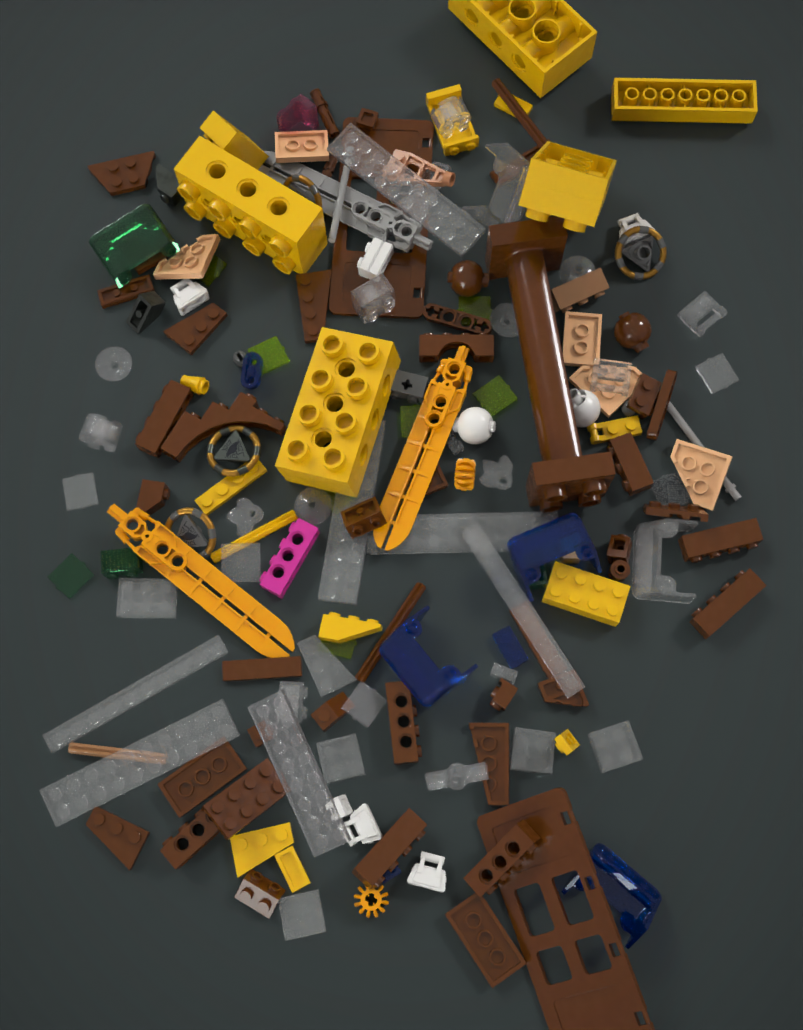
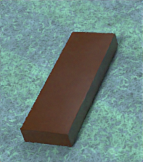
M149 274L97 290L103 309L136 299L139 294L155 291Z

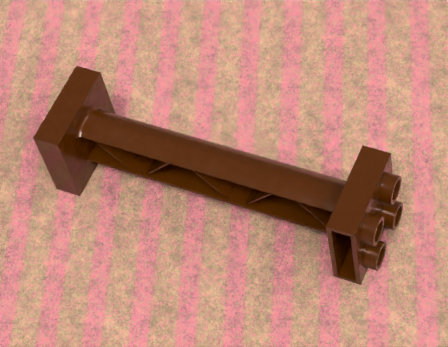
M557 216L549 217L547 222L531 219L489 225L485 264L487 273H489V280L508 277L542 459L541 462L532 463L525 486L529 507L540 506V512L542 513L559 511L563 509V502L577 500L579 507H591L600 504L601 497L605 496L616 475L611 451L582 455L547 276V271L560 270L568 237L567 229L563 227L564 218Z

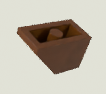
M142 479L136 508H140L151 516L164 507L166 500H169L170 489H168L166 483Z
M342 691L321 705L311 716L321 729L326 732L354 709L355 706Z

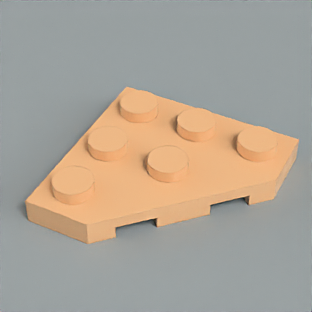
M201 235L196 238L197 242L191 246L186 244L175 251V256L168 260L164 258L159 261L153 276L156 280L204 278L221 240L219 235Z
M582 365L568 380L578 390H588L595 394L600 402V411L609 418L631 397L637 380L642 373L634 366L616 368V366L590 367Z
M676 439L670 457L693 504H698L701 508L713 511L733 457Z

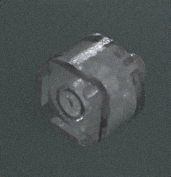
M456 96L441 101L438 104L439 108L436 110L433 108L430 113L434 124L444 139L451 137L458 130L463 132L469 128L468 123L471 120V115L461 97L457 99Z
M88 414L81 429L79 440L88 443V446L91 448L99 449V447H103L109 452H115L123 425L115 420L110 422L106 420L107 417L102 415Z

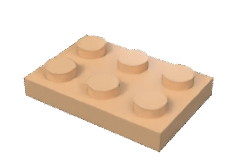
M327 130L275 132L276 163L329 161Z
M565 312L562 345L565 366L581 367L586 365L599 367L602 314Z

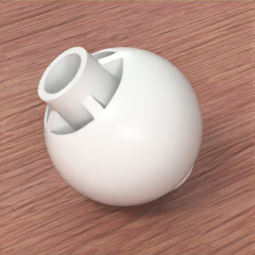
M571 389L570 395L576 426H590L600 415L601 406L598 398L588 390Z
M470 407L464 410L460 417H456L452 429L453 432H458L460 438L466 443L477 445L486 442L491 437L492 432L496 430V422L493 421L492 416L485 409Z

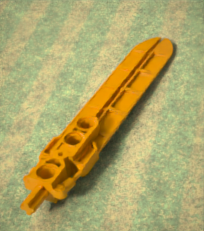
M464 345L459 346L454 359L448 357V359L441 360L436 370V375L428 385L424 400L380 505L387 524L373 530L374 540L380 549L384 544L391 525H393L385 547L387 551L399 546L407 538L413 527L456 417L466 397L467 386L473 374L472 367L465 363L470 349ZM454 370L459 371L457 374H451ZM439 375H442V376H443V382H442V383H441V382H438V383L436 382V380L438 379ZM463 381H464V387H463V389H457V388L461 387V385H462V383H463ZM439 403H445V406L438 407L437 405ZM433 419H438V420H439V421H438L437 423H435V424L430 423ZM431 432L428 442L425 444L428 434ZM424 448V452H423L422 457H421V459H420V461H419V464H418V466H417V469H415V466H416V464H417V461H418V459H419V456H420V454H421V451H422V449ZM412 474H414L407 494L404 495ZM402 499H403L404 501H403V503H402V506H401V508H400V511H399V513H398V516H397V518H396V521H393L394 518H395V515H396V513H397V510H398V508H399V506H400V503H401V501H402Z
M116 504L109 507L107 513L120 523L119 527L115 530V534L124 544L127 543L141 559L156 569L260 654L270 658L290 656L270 639V636H273L290 651L293 652L295 649L293 636L289 628L277 616L178 538L161 522L149 517L148 513L140 508H135L127 514ZM148 520L155 524V528L152 531H148L145 521ZM131 522L138 523V527L135 530L128 529V525ZM130 538L134 541H142L141 545L135 547L129 541ZM161 546L168 547V551L165 554H159L158 549ZM176 558L183 559V564L179 567L173 565V561ZM188 568L194 574H196L199 577V580H197L191 574H189L186 571V569ZM202 582H206L215 591L222 595L221 599L212 591H210L207 587H205L202 584ZM225 599L245 614L244 617L225 603ZM249 617L261 628H263L266 632H268L267 635L262 633L253 624H251L247 620V618Z

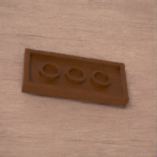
M223 736L157 785L179 818H182L245 772L247 767L227 738Z
M266 758L203 805L202 809L225 839L229 840L290 793L292 788L270 760Z
M475 892L445 913V916L492 988L527 964L483 896L479 897Z

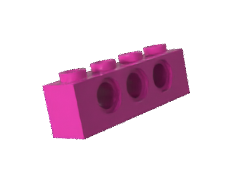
M300 518L290 525L289 535L287 538L282 539L278 554L273 555L269 562L271 566L267 572H263L259 580L261 582L260 586L264 590L281 599L284 597L320 534L319 528ZM297 537L303 538V542L299 545L293 543ZM286 554L294 555L291 561H285L284 556ZM282 570L284 575L281 578H275L274 574L276 571Z

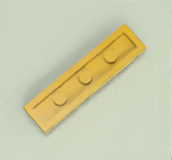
M258 460L257 464L249 472L241 476H226L194 501L208 516L265 474L267 469Z

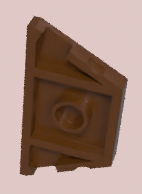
M154 151L88 165V169L97 178L98 182L105 187L106 191L111 196L145 189L148 184V177L152 171L151 165L156 155Z

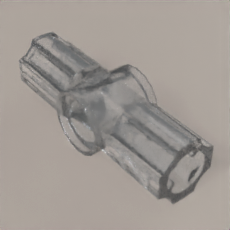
M486 762L466 766L462 763H452L448 769L425 773L427 788L430 791L450 787L453 790H461L467 783L488 780L489 773Z

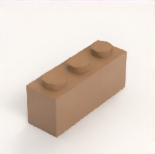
M601 267L551 289L550 292L555 311L562 310V313L573 309L572 305L576 303L580 306L589 302L588 298L592 296L596 299L604 295V291L609 288V285Z

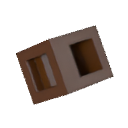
M624 534L611 535L607 551L609 564H613L617 560H624L629 564L632 548L631 537Z
M501 678L498 683L501 687L496 686L490 695L493 699L489 705L497 711H500V709L505 711L518 690L517 687Z

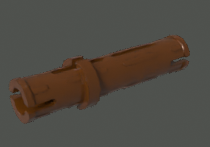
M315 88L310 92V96L315 104L314 108L319 113L329 138H337L340 132L328 109V103L324 100L320 89Z

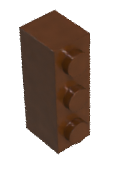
M629 432L610 439L606 450L612 453V458L615 462L614 468L623 480L621 483L624 491H628L629 496L650 489L654 482L632 433Z

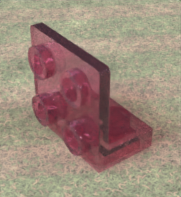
M301 93L294 97L289 105L281 109L276 116L279 132H289L301 120L304 125L310 126L314 130L319 126L316 105Z

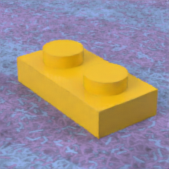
M569 729L554 739L557 749L561 753H565L566 756L580 746Z

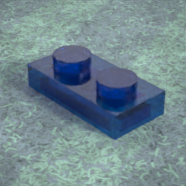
M510 626L492 634L511 670L529 660Z

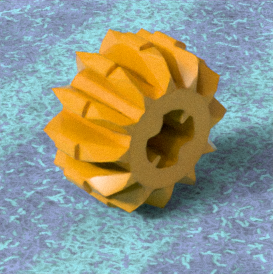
M469 458L457 460L454 479L456 489L467 491L474 488L476 471L474 460Z
M383 885L378 890L375 889V886L370 890L366 887V891L361 886L358 887L362 895L354 894V898L361 899V901L354 903L355 907L363 906L359 910L360 914L366 909V917L369 918L371 911H373L375 917H378L377 908L382 913L385 912L381 904L388 905L389 901L382 900V898L387 897L389 894L388 892L380 893L384 888ZM370 893H373L374 898L377 899V903L374 902L373 905H369V901L366 900V896L369 897Z

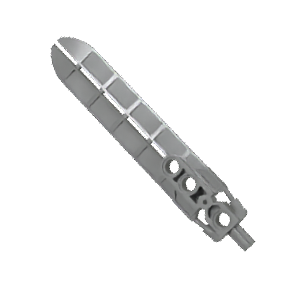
M264 151L269 157L263 164L270 168L262 165L258 169L259 171L281 184L285 182L288 178L287 176L290 177L294 174L306 176L322 192L320 195L323 213L333 218L340 182L299 162L276 163L275 152ZM293 182L303 191H310L308 186L299 182ZM346 187L343 203L347 205L343 204L340 222L367 234L372 239L376 237L383 240V242H388L394 248L404 252L412 250L414 245L427 251L432 248L433 241L420 234L422 230L421 222L416 221L412 217H407L401 210L387 203L379 202L353 188ZM390 236H394L396 241L393 242L388 239Z

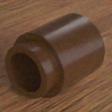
M624 560L613 562L608 570L609 578L620 583L630 574V566Z

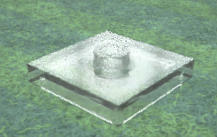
M221 543L222 573L233 582H260L261 543Z
M319 889L280 899L278 904L285 941L327 932Z

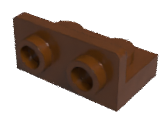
M375 496L340 512L345 528L352 539L387 524Z

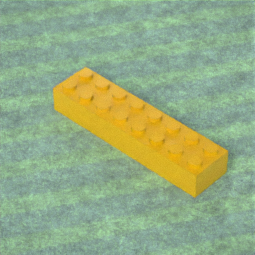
M614 78L611 88V121L752 124L758 112L756 80Z

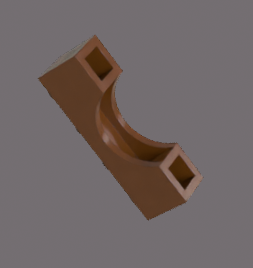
M424 333L419 335V362H438L446 351L458 349L462 345L470 349L469 354L474 362H493L494 335L489 333H480L479 335H471L470 333H461L460 335H453L452 333H443L442 335Z

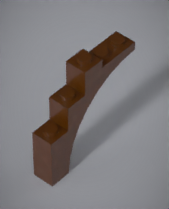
M240 392L230 409L223 403L217 404L212 402L202 418L193 412L190 414L184 411L160 449L165 455L180 463L186 454L199 442L227 426L241 425L249 428H259L281 436L285 434L286 427L282 419L278 417L273 418L264 409H258L259 406L255 396L250 393L244 394Z

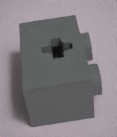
M397 370L391 387L390 398L400 400V398L407 399L411 404L422 403L428 387V377Z

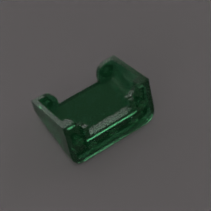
M150 204L140 205L92 235L89 240V244L98 260L119 288L128 284L132 279L131 269L161 251L164 256L168 257L180 251L178 244Z

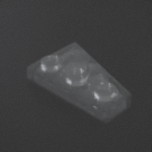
M316 635L297 643L321 698L357 681Z

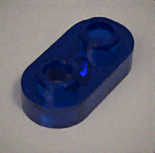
M256 352L247 353L243 359L241 383L250 390L256 389L261 382L263 358ZM254 360H257V363L255 365H252V362ZM251 378H254L253 383L249 382Z

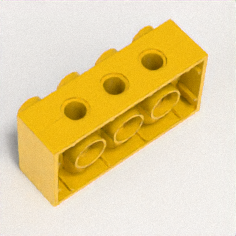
M448 0V9L540 98L592 58L597 31L564 0Z
M199 136L175 166L174 172L179 183L177 191L186 202L184 210L195 220L201 221L206 217L214 222V229L225 238L230 239L234 234L244 240L242 242L243 246L253 255L259 257L262 253H265L272 257V263L281 272L288 275L292 271L298 274L307 273L328 244L323 209L207 139Z
M547 141L531 158L519 206L527 208L525 216L530 219L547 222L549 216L554 215L564 218V228L584 233L588 225L595 227L617 160Z
M324 327L321 328L275 463V467L286 481L355 498L358 497L391 394L396 371L401 363L394 342ZM331 442L328 446L324 447L326 443Z

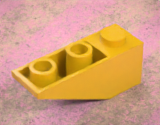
M329 612V615L323 614L318 637L323 641L341 644L382 631L383 627L381 624H378L379 621L374 619L361 621L356 616L349 615L348 618L340 617L341 614Z

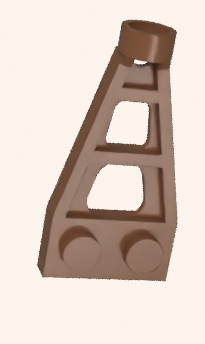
M395 149L381 179L384 183L396 186L452 187L456 176L455 173L445 171L413 153ZM409 164L419 167L414 177L404 176ZM425 170L435 172L432 179H422Z

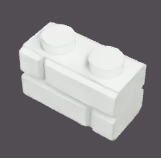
M375 237L371 243H367L365 247L366 254L363 258H359L357 267L360 276L378 283L394 253V246Z

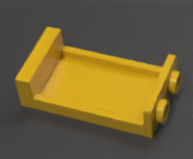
M460 84L426 93V105L445 156H453L459 152L471 151L479 147V136L474 132L461 97L462 89Z

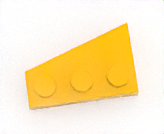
M290 822L234 835L230 838L237 878L294 843Z

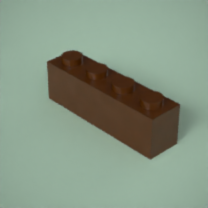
M170 380L164 386L160 400L155 402L151 416H148L145 420L144 429L136 437L135 444L139 450L160 458L162 454L161 446L194 395L191 388L173 380Z
M757 518L682 535L678 542L684 562L691 561V563H697L702 561L704 557L709 556L710 559L720 557L721 553L724 552L734 554L739 552L741 548L746 547L747 550L757 548L758 544L764 539Z
M751 568L746 572L741 570L734 576L736 581L733 584L728 582L720 589L722 593L718 597L713 595L705 602L708 605L703 610L699 607L691 614L694 618L690 623L705 640L767 586Z
M408 808L353 869L352 873L369 890L373 886L378 888L385 880V877H383L384 873L387 870L392 872L399 864L397 859L402 854L405 857L413 848L410 844L414 840L418 842L425 835L424 828L427 824L414 811Z

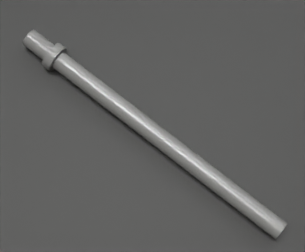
M352 147L347 148L343 158L344 167L328 238L330 243H335L350 168L354 162V148Z
M669 401L668 412L692 444L704 447ZM726 476L723 483L726 488L725 491L726 493L729 492L733 499L737 501L742 496L736 490V485L732 484Z

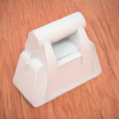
M638 213L617 220L620 227L619 238L628 229L636 226L653 228ZM643 233L633 234L627 239L622 249L651 235Z
M183 279L170 287L174 294L175 305H177L181 316H184L210 299L207 289L197 282H192L190 279Z
M365 803L354 810L348 822L340 824L350 847L359 841L362 844H369L383 837L368 804ZM350 825H354L359 835L356 838L354 837Z
M422 851L420 863H416L412 867L407 883L443 893L445 891V882H447L446 872L442 870L445 857ZM425 861L436 863L438 864L437 868H433L424 865Z

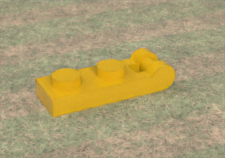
M638 415L593 423L587 426V430L591 435V444L609 442L610 439L629 432L632 433L633 437L643 433ZM602 430L603 435H598L597 431Z

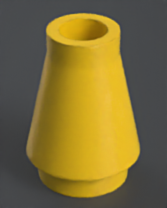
M187 375L181 377L180 384L191 388L194 393L198 395L207 393L209 381L205 377Z

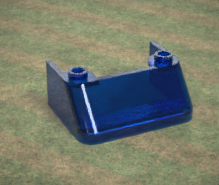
M575 513L566 514L516 535L507 543V549L520 587L530 602L534 600L529 585L539 580L541 576L539 566L575 552L580 560H589L598 573L602 572L596 548L581 518Z
M428 605L404 621L382 642L379 648L381 656L421 705L427 707L435 704L468 679L478 668V665L475 664L463 674L452 665H447L440 670L415 639L422 632L420 621L430 609Z
M597 843L589 853L607 902L622 914L620 917L621 927L631 934L625 945L629 949L649 929L662 897L652 884L608 847ZM577 871L572 873L561 891L564 895L572 886L577 890L584 891ZM586 877L589 886L594 889L595 885L592 877Z

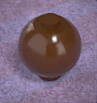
M463 260L456 263L452 267L451 272H448L447 283H450L452 290L456 294L463 297H471L478 294L482 287H488L489 273L483 272L482 267L472 260Z
M627 311L620 315V320L616 322L614 327L616 341L626 349H634L636 353L649 347L647 341L651 337L652 332L649 320L637 312L630 314Z

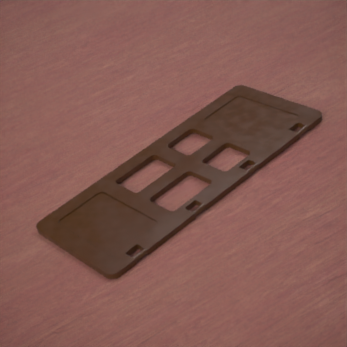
M358 117L346 118L343 121L339 182L341 181L344 167V155L347 152V148L352 147L354 148V162L351 164L347 186L351 188V181L353 179L376 180V200L387 203L401 210L407 217H412L416 221L421 222L422 230L420 234L428 238L430 187L416 186V199L413 205L389 203L390 184L382 182L381 177L395 149L413 153L432 163L433 123L429 120L378 118L374 130L371 131L356 126ZM423 140L429 141L428 147H422ZM409 164L404 176H416L419 167ZM425 170L422 179H431V171ZM420 189H426V196H419ZM339 221L333 247L329 311L333 315L421 318L424 308L427 250L414 245L411 253H393L381 279L376 283L369 278L367 279L359 275L357 263L359 258H363L366 252L348 251L346 249L348 225ZM414 290H420V298H413Z
M557 787L479 816L477 826L487 853L523 819L541 837L536 843L538 847L530 855L526 853L523 856L524 862L516 869L513 866L509 870L511 875L503 882L499 880L497 883L523 957L527 963L526 965L549 1030H655L648 1015L647 1006L628 955L625 953L622 945V939L603 888L600 886L597 878V872L580 826L574 816L566 790L562 787ZM562 812H568L571 820L570 824L566 823ZM514 842L515 848L520 850L519 845ZM501 856L502 862L506 864L505 858ZM571 871L578 872L594 916L593 919L576 924L569 922L554 881L555 876ZM586 877H592L595 885L594 889L590 888ZM534 883L540 885L555 927L554 930L539 935H532L517 894L518 888ZM600 935L610 958L612 968L589 973L585 967L577 940ZM616 942L620 955L615 956L612 943ZM561 946L570 968L572 979L551 984L547 979L539 951ZM636 1012H642L645 1024H640Z

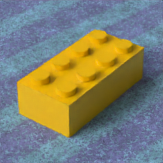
M214 110L200 126V129L205 133L203 136L208 141L257 170L269 157L247 135Z
M555 561L541 602L616 627L620 622L631 586Z

